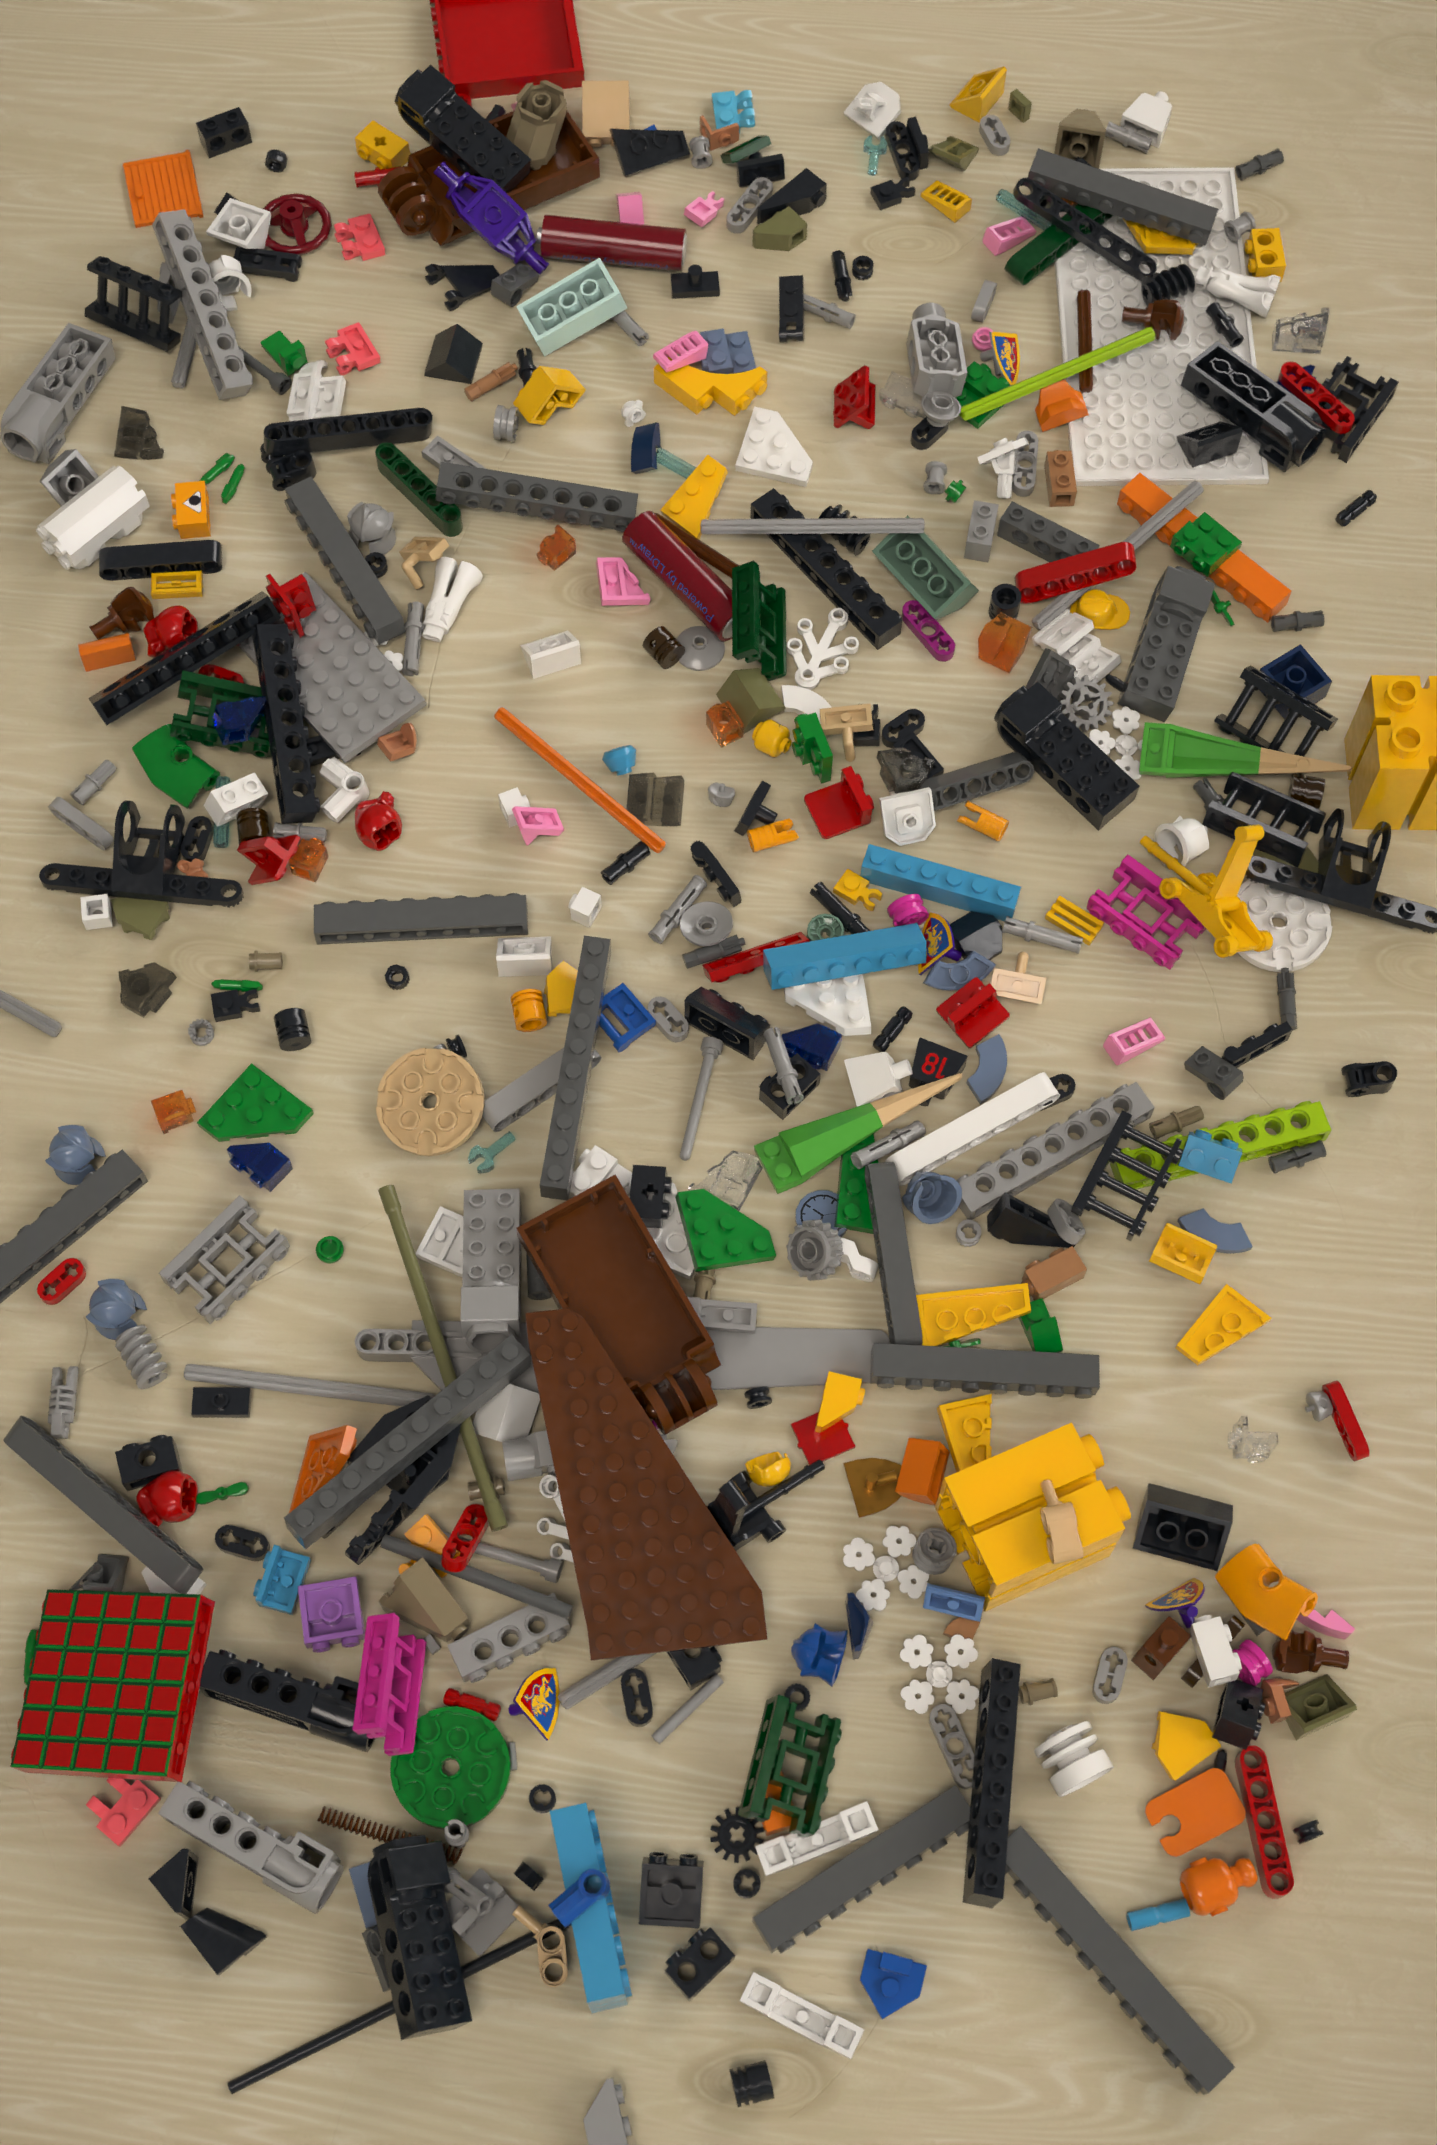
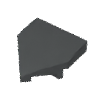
M1045 648L1026 688L1029 689L1036 682H1039L1058 701H1061L1063 698L1058 694L1065 690L1064 685L1067 682L1072 683V679L1075 678L1074 672L1076 667L1069 664V660Z

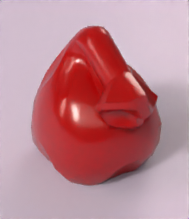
M181 605L171 606L146 623L143 632L148 642L147 655L154 658L165 649L171 648L197 632V620L186 607Z
M383 791L377 799L361 801L355 810V830L357 836L366 847L372 850L386 849L392 842L399 839L402 832L401 818L393 808L394 798L389 792Z
M168 1471L140 1489L136 1496V1502L141 1513L156 1527H159L163 1520L168 1523H179L189 1519L195 1513L198 1490L197 1482L190 1475L181 1471Z

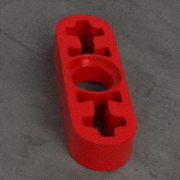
M1337 1380L1324 1384L1322 1391L1328 1395L1332 1403V1417L1350 1458L1353 1461H1358L1369 1457L1370 1452L1367 1441L1342 1385Z
M472 1504L464 1509L442 1550L441 1565L445 1570L461 1572L467 1567L488 1528L489 1522L483 1505ZM477 1517L475 1525H472L471 1520H474ZM466 1534L473 1539L471 1541H462L458 1536ZM456 1550L460 1551V1556H457L455 1559H453L456 1554Z

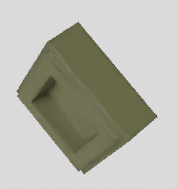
M1015 89L1010 93L1008 110L1021 122H1026L1030 118L1032 102L1018 89Z

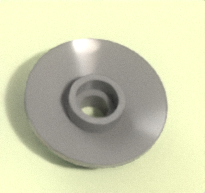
M690 627L677 637V640L685 647L684 655L679 662L688 669L695 671L709 670L718 665L724 656V641L718 639L708 627Z
M707 901L694 904L683 913L680 920V929L684 938L698 946H712L722 942L729 936L733 927V919L729 910L716 902Z

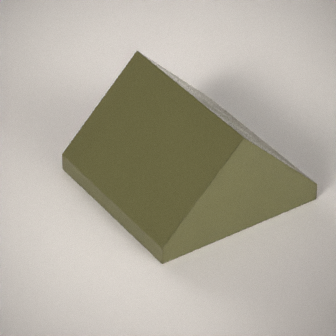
M760 668L733 670L716 694L742 735L756 727L758 723L764 722L786 709L765 675H761Z
M1328 1674L1285 1693L1291 1716L1285 1720L1295 1740H1299L1341 1721L1357 1710L1356 1704Z

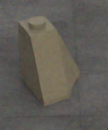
M423 1557L398 1576L393 1583L395 1586L392 1589L393 1593L391 1595L387 1592L379 1600L382 1609L386 1613H395L400 1620L445 1642H449L452 1638L454 1641L461 1638L468 1631L467 1626L470 1625L466 1614Z

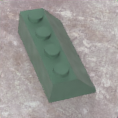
M925 532L889 533L872 550L878 559L935 620L961 609L979 592L978 588Z

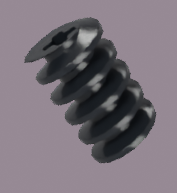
M1185 264L1171 267L1169 270H1162L1160 273H1154L1151 276H1145L1141 282L1142 297L1147 307L1149 302L1153 303V300H1162V298L1163 300H1170V294L1176 299L1179 297V292L1185 296L1188 289L1192 293L1195 290L1194 275Z
M841 504L834 508L829 506L821 513L819 518H849L850 511L845 510L841 514L843 508ZM871 533L827 535H831L834 540H839L840 545L846 546V549L849 552H854L856 556L868 544Z

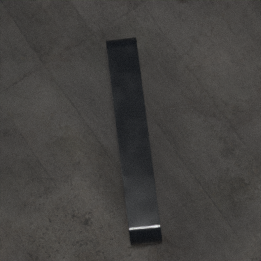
M411 408L272 423L264 429V450L271 456H284L297 450H307L312 453L376 446L387 442L394 444L422 441L428 439L431 435L433 415L426 408Z

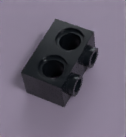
M240 107L196 122L200 142L209 159L252 143L249 125Z
M796 1053L790 1061L793 1069L804 1076L801 1079H797L805 1099L820 1084L821 1074ZM776 1073L773 1077H766L760 1084L759 1100L779 1118L784 1120L801 1102L794 1104L792 1098L793 1103L790 1105L787 1103L785 1095L783 1097H775L772 1094L774 1091H782L784 1093L782 1085L777 1082L776 1077L778 1074Z
M711 1927L706 1932L702 1928L688 1940L691 1946L685 1952L681 1953L678 1950L665 1962L669 1966L665 1970V1974L689 2002L735 1959L734 1953ZM712 1943L717 1947L718 1954L714 1959L708 1960L701 1955L700 1950L704 1944ZM682 1965H691L695 1969L696 1974L692 1980L683 1981L679 1978L677 1973Z

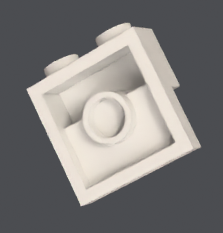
M596 1145L592 1150L585 1149L578 1160L581 1164L576 1171H573L569 1198L571 1199L615 1174L628 1197H630L632 1172L618 1164V1159Z

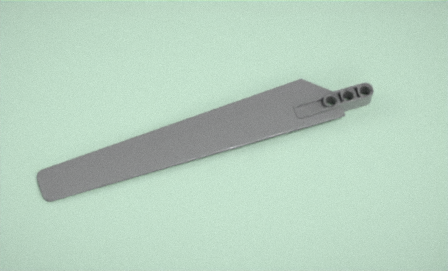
M412 1320V1330L364 1329L356 1335L355 1346L358 1355L363 1360L413 1362L441 1391L445 1388L432 1347L427 1351L418 1349L420 1343L430 1342L423 1320ZM438 1321L458 1378L486 1354L475 1352L467 1346L466 1338H463L461 1321ZM521 1322V1336L516 1337V1339L529 1352L531 1357L526 1322ZM756 1327L755 1334L707 1330L713 1340L721 1366L705 1375L711 1379L712 1390L825 1385L829 1371L862 1379L861 1384L870 1383L871 1349L873 1343L890 1344L885 1332L876 1329ZM366 1341L376 1342L375 1346L370 1350L361 1348L362 1344ZM395 1341L404 1343L400 1350L390 1349V1345ZM531 1357V1367L510 1384L539 1393Z

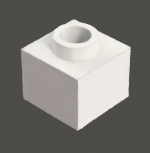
M518 787L498 794L499 805L509 828L518 825L512 811L513 807H530L527 796H521Z
M582 887L578 895L574 894L569 902L568 908L570 909L571 920L590 928L602 908L601 895Z
M107 894L80 897L82 922L86 930L113 927L111 902Z

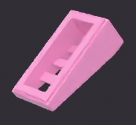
M1023 216L986 228L983 244L996 256L1035 235L1036 230Z
M695 330L653 354V358L667 373L706 359L708 343Z
M1150 1017L1110 1034L1103 1047L1114 1063L1120 1065L1163 1042L1165 1036ZM1143 1029L1148 1032L1151 1037L1150 1039L1143 1032Z

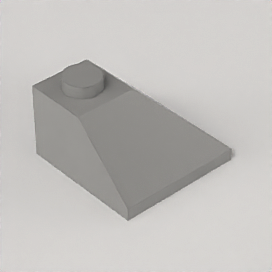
M77 449L65 450L47 467L40 483L62 507L99 476Z

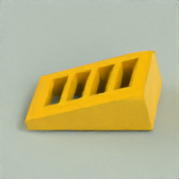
M938 180L921 193V197L954 223L971 210L972 199L969 196ZM937 189L938 192L933 195L932 193Z

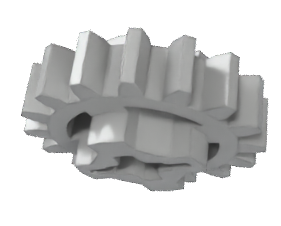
M1088 675L1083 676L1081 681L1078 677L1073 678L1072 683L1067 682L1064 685L1065 690L1058 694L1063 698V700L1059 701L1063 705L1062 713L1078 728L1081 726L1082 732L1088 731L1089 726L1093 730L1098 728V724H1105L1107 721L1104 717L1112 714L1107 707L1114 705L1112 701L1107 700V697L1112 693L1104 692L1103 690L1106 684L1098 685L1097 677L1089 681ZM1071 695H1072V696H1073V701H1072V703L1070 704V698H1071ZM1082 701H1093L1092 703L1088 704V706H1077L1081 704ZM1100 703V709H1099V712H1098V711H1097V707H1098V704Z

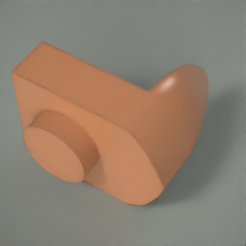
M405 723L399 731L378 737L377 745L390 762L415 753L417 736L412 723Z
M1271 1678L1262 1681V1702L1266 1703L1264 1714L1269 1717L1271 1724L1282 1722L1291 1716L1284 1690L1299 1685L1297 1681L1284 1678Z

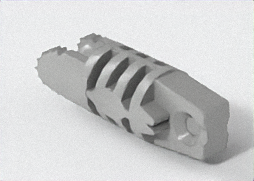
M78 1366L69 1367L66 1385H62L63 1371L61 1367H53L48 1423L51 1424V1436L55 1437V1439H68L70 1423L74 1421Z

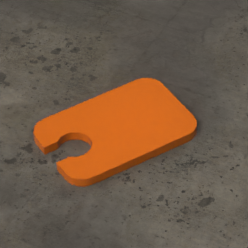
M1219 1768L1209 1769L1152 1799L1147 1804L1145 1810L1151 1826L1160 1823L1161 1819L1167 1815H1173L1180 1821L1181 1829L1178 1834L1166 1836L1159 1840L1166 1853L1173 1857L1181 1856L1240 1825L1246 1816L1245 1808L1224 1771Z

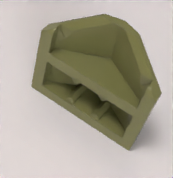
M949 136L946 141L932 145L928 150L946 163L965 171L977 155L979 147Z

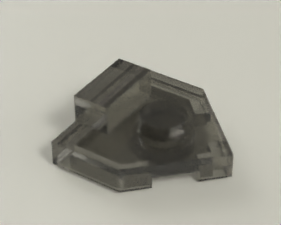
M902 747L882 750L877 753V760L881 765L880 776L889 792L901 793L920 789L935 761L929 758L921 759L911 755V751Z
M155 962L146 964L144 968L133 971L129 969L119 971L121 1003L126 1009L143 1018L149 1011L157 1013L171 996L172 992L169 987L177 977L172 971Z

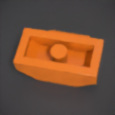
M1065 380L1040 389L1039 402L1035 412L1042 432L1089 415L1082 393L1073 389Z

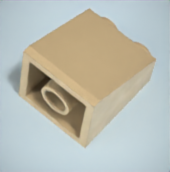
M582 81L583 135L591 147H601L602 144H611L612 147H615L609 129H630L629 81Z

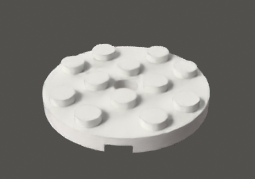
M1251 879L1240 886L1237 897L1247 904L1249 917L1257 929L1267 930L1271 933L1273 945L1267 951L1256 952L1255 950L1238 952L1239 955L1249 963L1273 972H1281V968H1289V972L1296 971L1310 965L1320 957L1332 933L1331 911L1328 904L1273 889L1263 883L1251 882ZM1272 919H1283L1285 926L1274 927Z

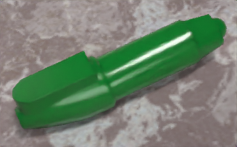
M225 453L215 461L216 465L206 472L199 481H205L206 485L212 482L232 465L235 456Z
M238 464L234 469L228 484L225 485L221 497L224 504H227L237 491L238 484L245 470L243 464Z
M220 979L214 980L211 983L214 988L220 990L237 989L241 992H247L253 989L257 991L263 989V985L260 982L250 980Z
M31 1630L26 1640L23 1674L26 1686L30 1674V1662L36 1645L37 1630Z

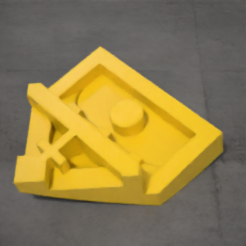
M564 960L547 975L545 980L544 994H546L548 1016L556 1017L557 1013L570 1014L578 970Z
M1158 1711L1157 1720L1159 1723L1155 1742L1152 1743V1749L1156 1750L1155 1755L1171 1780L1176 1781L1221 1747L1218 1740L1212 1738L1213 1733L1205 1721Z

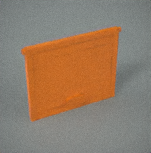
M189 150L123 163L136 228L152 225L160 212L186 210L188 217L203 218Z

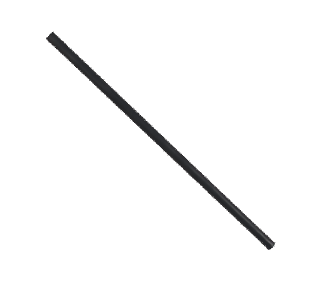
M558 1919L548 1923L558 1926L561 1930L572 1926L571 1923L569 1926L564 1927ZM533 1932L527 1933L461 1966L463 1979L536 1944L537 1940L533 1937L535 1934ZM546 1932L543 1935L542 1940L556 1934V1932ZM393 2000L227 2082L231 2094L395 2014Z

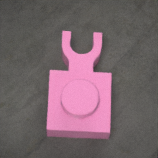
M712 191L708 194L706 200L698 197L685 207L684 215L700 227H703L716 217L717 210L723 207L725 199L714 200L715 192Z

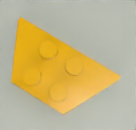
M1123 219L1144 253L1192 255L1199 244Z

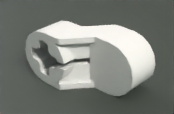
M840 1237V1240L843 1242L842 1249L844 1252L840 1262L847 1264L853 1278L872 1282L879 1265L872 1259L859 1255L854 1241Z

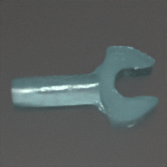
M869 135L864 141L863 151L870 154L868 174L874 176L877 174L879 155L886 154L887 141L881 136L880 144L873 145L872 135Z
M507 1132L488 1148H481L476 1145L469 1153V1164L482 1157L485 1161L477 1167L478 1174L490 1172L494 1169V1156L516 1140L511 1132Z

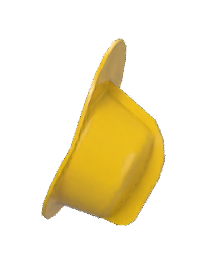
M1097 589L1084 593L1070 608V613L1073 614L1075 612L1091 619L1094 629H1119L1125 626L1130 618L1129 606L1123 599Z

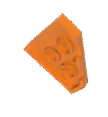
M345 1425L309 1436L289 1513L339 1474L356 1447L357 1440L355 1435L357 1428Z

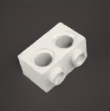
M254 772L212 790L204 807L218 827L237 819V813L243 809L261 808L268 792Z

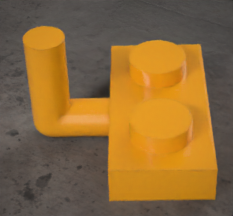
M428 1514L424 1515L404 1534L412 1544L442 1555V1550L449 1539ZM456 1550V1554L453 1559H455L457 1556H460V1551ZM411 1559L408 1563L401 1564L398 1569L399 1573L402 1574L417 1561ZM433 1568L441 1578L448 1574Z

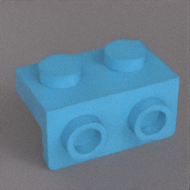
M1196 1129L1195 1133L1189 1131L1178 1166L1232 1184L1242 1155V1149L1238 1148L1239 1143L1223 1138L1222 1142L1211 1139L1212 1134Z
M274 1545L272 1552L268 1551L265 1555L263 1562L265 1572L262 1580L258 1579L254 1588L253 1596L256 1597L258 1605L293 1615L299 1598L298 1586H302L311 1562L310 1557L285 1551L280 1546Z

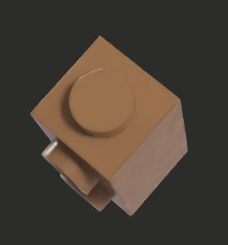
M1072 450L1047 452L1044 464L1049 507L1074 506L1077 487Z
M1073 1246L1066 1250L1063 1247L1059 1248L1049 1255L1050 1258L1042 1262L1036 1260L1025 1267L1026 1270L1024 1271L1021 1284L1028 1283L1029 1297L1032 1296L1034 1301L1040 1298L1045 1299L1084 1278L1087 1268Z

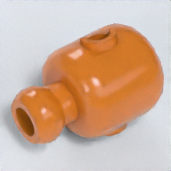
M1204 1857L1190 1863L1191 1867L1185 1869L1179 1879L1182 1893L1191 1911L1200 1916L1211 1914L1212 1917L1228 1911L1227 1907L1237 1901L1239 1887H1252L1258 1881L1255 1868L1247 1858H1240L1234 1865L1228 1867L1222 1859L1213 1858L1207 1860Z

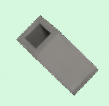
M613 2078L605 2081L583 2119L588 2145H628L626 2137L632 2136L628 2116L622 2117L619 2104L625 2103L621 2084L614 2085Z

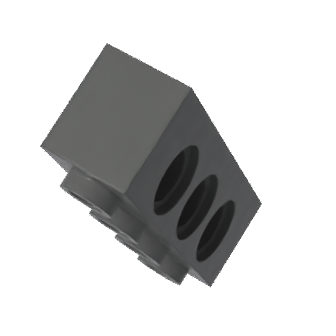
M1013 501L1000 518L998 537L1048 562L1095 550L1100 546Z

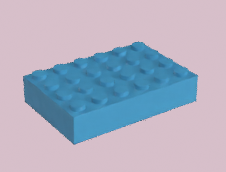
M587 1803L551 1810L550 1816L565 1890L573 1885L582 1873L588 1869L599 1870L607 1876L595 1811H588ZM593 1876L588 1880L587 1890L590 1894L597 1893L601 1889L602 1881L600 1877ZM611 1889L605 1898L598 1900L572 1922L586 1999L591 2013L628 2005L626 1997L632 1996L627 1969H620V1966L626 1964L620 1936L614 1937L615 1934H619L614 1905L610 1904L613 1903Z

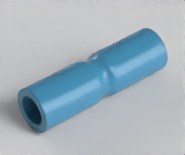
M1185 1898L1160 1904L1157 1907H1148L1126 1913L1127 1923L1131 1931L1155 1926L1160 1922L1167 1923L1190 1917L1189 1906Z

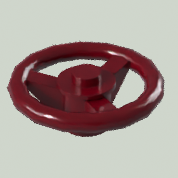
M298 193L282 195L270 201L263 208L271 212L269 226H280L282 233L288 237H294L297 244L296 246L279 244L271 239L268 234L265 246L273 251L303 255L319 248L328 238L332 227L330 213L322 202L312 196ZM318 211L322 218L321 231L313 240L306 242L304 234L309 227L307 218Z

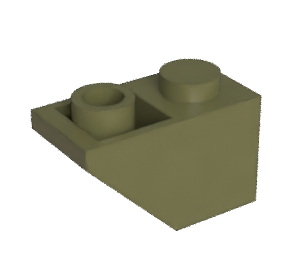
M788 206L784 210L775 213L766 222L760 223L753 230L752 246L755 249L790 251L807 239V223Z

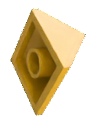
M1005 66L973 75L949 104L950 107L980 123L981 119L1004 93L1007 73Z

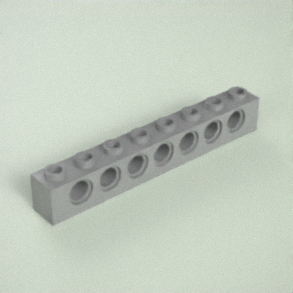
M186 210L160 212L152 227L175 287L182 291L180 300L219 400L246 396L253 385L252 375L246 368L244 354L237 345L235 331L227 319V310L225 306H222L218 287L214 284L210 275V266L205 262L201 243L197 240L194 233L193 222L188 218Z
M1137 1082L1130 1086L1127 1084L1120 1086L1114 1091V1095L1107 1099L1105 1097L1097 1099L1092 1103L1091 1108L1084 1112L1082 1110L1074 1112L1068 1118V1121L1061 1125L1059 1122L1053 1124L1042 1136H1032L1019 1149L1014 1150L1012 1148L1004 1152L996 1162L991 1163L989 1161L984 1163L977 1169L978 1172L971 1176L966 1174L958 1178L956 1181L962 1188L959 1208L967 1219L973 1220L992 1209L1004 1193L1015 1196L1105 1144L1120 1115L1113 1108L1120 1107L1125 1112L1131 1114L1130 1124L1134 1125V1128L1150 1119L1155 1107ZM1099 1120L1103 1126H1094L1091 1121ZM1076 1133L1081 1139L1074 1140L1068 1134ZM1054 1146L1058 1152L1051 1153L1045 1147ZM1031 1159L1035 1162V1165L1028 1166L1022 1160ZM1009 1172L1012 1178L1005 1179L999 1173ZM986 1185L989 1191L981 1192L976 1186Z

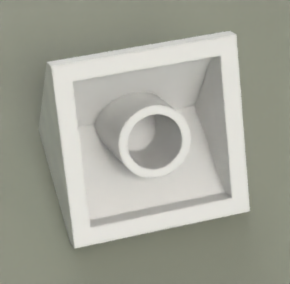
M230 198L206 233L208 236L246 249H265L271 212Z
M569 631L520 645L533 679L581 664L579 641Z
M551 936L498 938L496 961L499 977L548 975L552 971Z
M509 1384L476 1411L473 1421L475 1433L500 1442L528 1436L540 1402L539 1393Z

